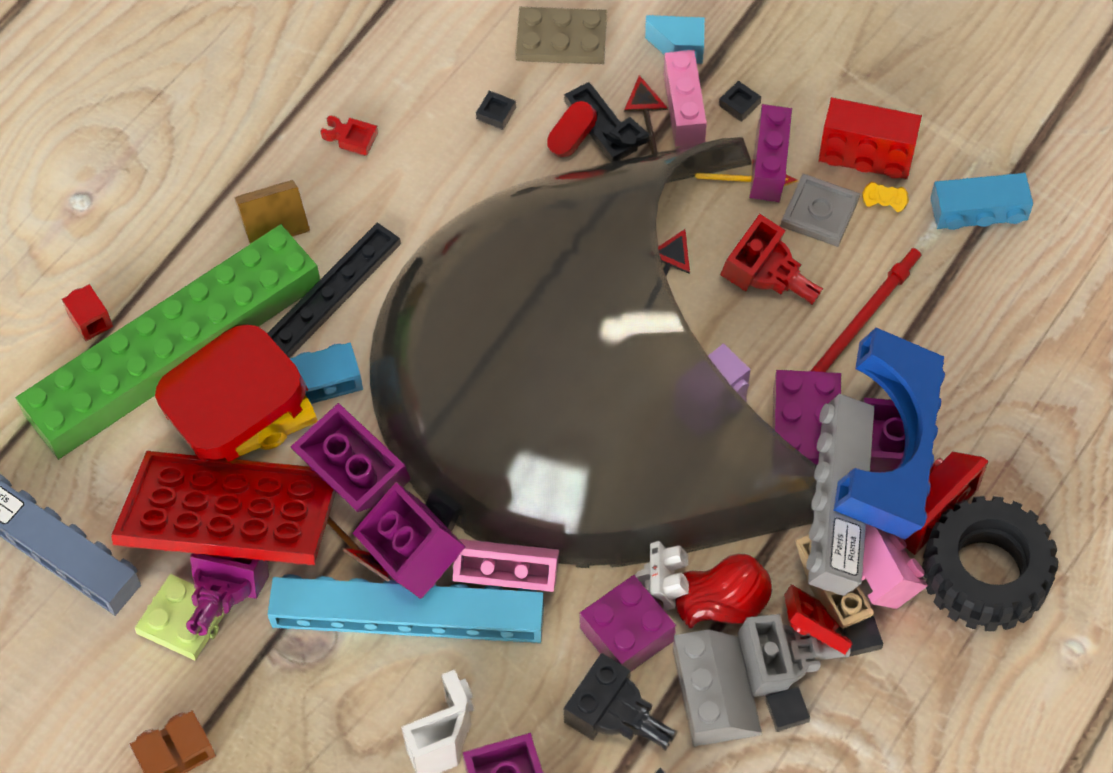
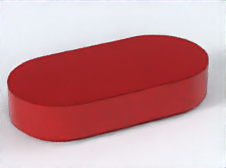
M584 101L573 103L549 133L547 146L556 156L568 157L572 155L595 126L597 113L589 103Z

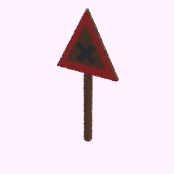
M329 517L327 524L351 548H344L343 552L389 582L390 578L387 571L369 551L361 550Z

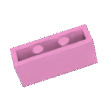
M694 50L667 52L664 54L663 75L675 147L705 144L707 122Z
M459 539L465 545V549L454 561L452 581L554 592L559 559L558 549Z

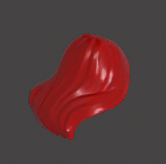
M747 554L730 555L712 569L706 571L684 572L682 574L687 578L689 594L675 598V608L689 629H692L696 623L704 620L734 624L744 623L747 618L758 616L768 604L772 594V583L769 573L754 557Z

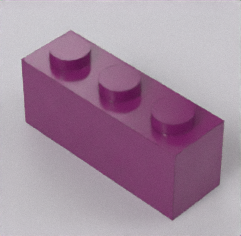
M762 104L756 132L749 198L780 203L786 177L792 108Z

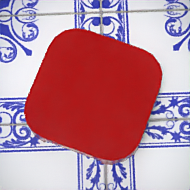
M241 325L225 331L162 376L156 386L155 398L166 418L170 420L199 459L206 463L208 459L226 458L230 462L240 457L236 451L237 447L287 412L295 418L303 410L300 405L306 395V391L309 389L296 365L263 329L254 325Z

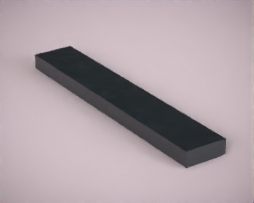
M377 222L267 334L290 358L401 245V239Z

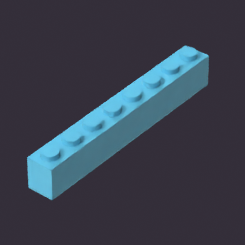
M287 574L283 577H273L268 618L272 628L541 643L544 593L522 588L517 591L503 590V588L498 586H486L484 589L470 588L464 584H453L450 587L434 585L420 599L395 580L372 583L361 578H353L349 581H336L334 578L320 576L316 579H302L300 576Z

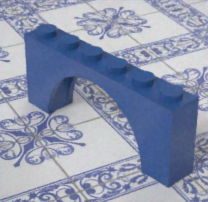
M877 327L859 342L855 369L877 382L894 402L904 426L905 450L901 463L896 470L877 473L854 468L841 478L837 484L833 511L902 539H906L917 530L922 529L927 519V512L925 511L926 498L931 489L929 474L934 462V454H932L933 443L938 433V427L936 426L937 413L942 402L939 396L940 388L945 378V372L943 371L944 356Z

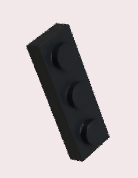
M590 82L564 94V102L568 107L575 102L584 101L595 109L597 121L589 134L612 164L638 151V147L618 146L607 139V133L618 126L621 121Z

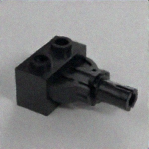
M601 653L565 705L564 723L592 740L598 732L606 735L621 734L629 740H632L634 735L637 734L638 736L646 737L662 747V749L667 750L670 746L669 742L674 740L677 731L650 716L652 704L641 697L637 686L630 680L631 670Z

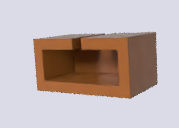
M193 710L188 713L176 714L168 720L167 724L164 725V729L160 731L158 729L147 730L138 735L136 741L129 744L144 773H186L216 757Z

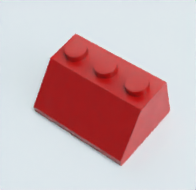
M952 451L944 460L938 458L933 463L929 474L931 489L926 498L925 511L927 512L926 522L921 530H917L904 539L907 545L906 548L911 553L916 555L927 544L935 523L939 522L940 516L947 509L953 510L956 503L962 500L968 501L978 491L989 462L987 459L981 456Z

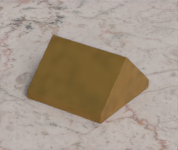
M293 180L234 197L249 244L280 224L292 237L310 231L300 193Z

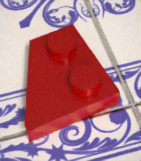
M791 584L784 594L790 626L799 634L804 636L810 634L845 655L853 645L852 641L835 632L839 625L828 614L827 609L818 599Z

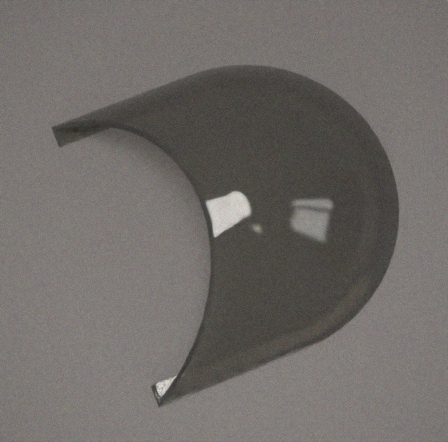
M743 137L712 140L519 183L494 193L467 208L441 226L417 249L394 280L380 309L373 332L370 352V389L374 413L382 438L388 449L405 464L411 478L409 482L412 484V488L425 502L430 492L439 487L463 506L456 525L464 529V532L474 539L483 542L559 550V564H573L578 568H590L593 565L622 567L650 562V543L660 541L665 548L680 545L686 553L813 524L814 510L812 509V500L816 493L817 480L814 478V473L817 465L770 427L732 388L710 360L690 330L674 299L664 273L658 249L656 219L658 202L665 183L695 177L696 173H715L751 165V158Z

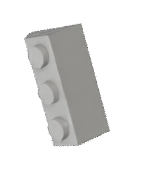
M712 630L674 635L673 654L693 747L761 735L762 731L754 697H752L739 637Z

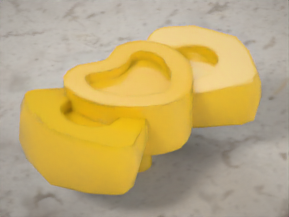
M872 181L865 186L862 192L863 202L867 207L879 203L882 206L890 205L896 212H901L909 202L908 192L904 187H886Z

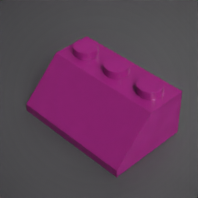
M339 403L290 446L357 513L375 507L395 482L404 487L411 480L405 464Z

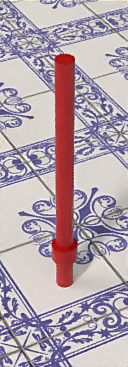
M912 248L900 263L893 265L887 273L888 278L811 371L826 372L896 286L902 285L910 276V269L922 256L919 250Z

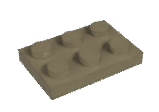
M519 7L516 61L604 64L607 10Z

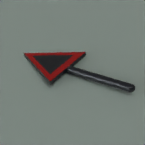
M685 229L647 254V256L661 261L665 265L645 305L646 310L651 309L671 266L690 274Z

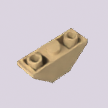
M809 535L796 540L807 582L809 570H807L806 564L811 553L812 542ZM809 585L815 598L823 604L828 614L843 629L874 616V611L860 586L842 596Z

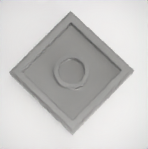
M802 174L781 220V227L839 247L859 201L860 193Z

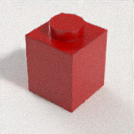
M90 284L75 289L68 296L62 298L68 316L85 342L113 327L107 309Z

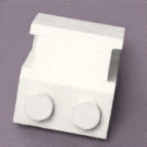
M455 669L442 674L445 699L449 708L402 726L406 750L416 773H441L459 764L460 754L471 726L469 712L474 711L468 683L466 679L459 681Z

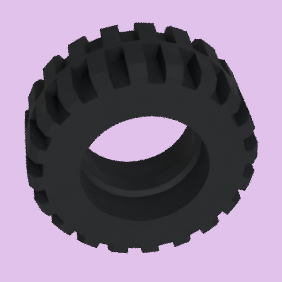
M985 496L973 497L970 504L967 500H962L955 504L953 510L947 509L940 516L939 522L935 523L930 533L922 565L925 572L923 577L927 578L926 583L928 584L926 590L930 595L936 594L934 603L940 610L946 608L949 611L947 617L955 622L959 618L966 621L965 627L976 629L977 625L984 626L985 631H996L998 625H1002L1004 630L1015 628L1018 620L1021 623H1025L1032 618L1034 611H1039L1055 580L1054 576L1058 570V559L1055 555L1058 550L1053 539L1048 540L1051 534L1049 528L1044 523L1039 525L1037 522L1039 516L1032 510L1028 513L1021 509L1022 504L1014 500L1012 504L1003 502L1004 498L993 496L992 501L985 500ZM970 544H994L1003 548L1013 557L1018 565L1020 576L1015 581L1007 584L994 585L984 583L967 572L960 561L958 553L962 548Z

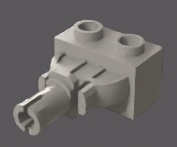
M780 614L749 617L738 631L752 697L772 695L788 690L792 683L801 679L807 672L818 671L821 665L820 660L848 658L851 652L849 649L844 655L810 634L806 636L799 634L791 626L782 624Z

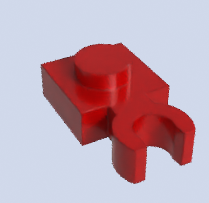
M335 116L327 117V125L334 127V129H321L322 139L330 142L338 140L339 148L365 156L368 155L378 134L377 125L349 118L347 123L343 124Z

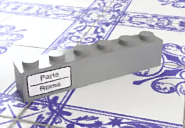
M838 394L832 401L822 407L819 421L822 422L821 435L817 442L819 461L814 473L817 484L816 493L812 500L814 519L809 531V538L812 540L811 553L807 559L806 567L809 570V585L845 596L862 584L866 524L833 511L837 484L841 478L854 468L870 472L874 406Z

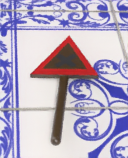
M639 75L624 111H643L647 132L650 134L652 155H657L658 151L649 110H668V107Z

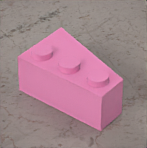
M866 524L862 581L867 579L873 591L868 595V598L872 604L898 609L928 586L922 577L925 575L922 566L914 558L910 559L904 550L907 547L904 539Z

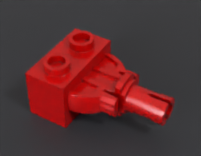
M759 214L726 259L720 275L745 292L750 285L762 290L773 289L780 295L785 290L787 292L791 290L813 305L823 288L800 274L799 269L802 264L792 258L789 248L781 241L786 230Z

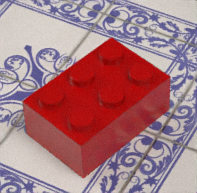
M831 97L824 124L818 162L827 163L830 166L852 168L860 172L882 174L894 179L908 180L922 115Z

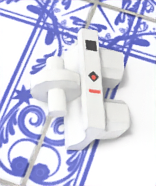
M660 541L650 543V563H646L644 569L635 574L637 579L653 597L663 601V608L666 611L675 608V598L689 594L687 578L682 572L675 574V570L688 566V555L680 545L665 548Z

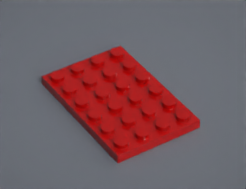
M146 451L112 532V544L131 548L315 565L336 491L309 466L238 459L228 462L226 458L208 459L205 463L197 455Z

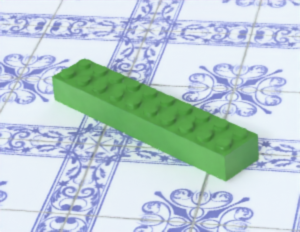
M280 224L15 398L26 419L59 460L154 397L156 386L162 376L225 331L241 325L259 327L301 299L320 280L318 266Z

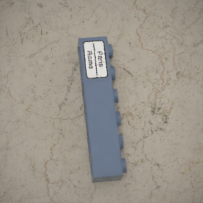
M0 474V537L116 616L141 587V583L136 575L138 572L137 568L124 558L120 561L111 556L112 552L101 542L96 541L95 544L86 539L87 535L76 525L71 524L69 527L61 522V517L51 508L46 507L43 510L36 505V500L26 491L21 490L18 493L11 488L12 484Z

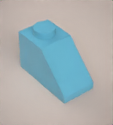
M646 15L645 38L660 52L665 54L667 52L694 50L696 63L703 64L705 17Z

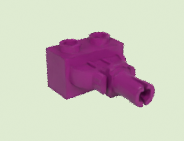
M192 553L190 561L195 591L191 596L192 604L197 608L186 624L187 629L195 635L200 629L199 636H205L215 616H221L223 611L228 614L233 605L242 602L247 597L257 599L269 577L268 561Z

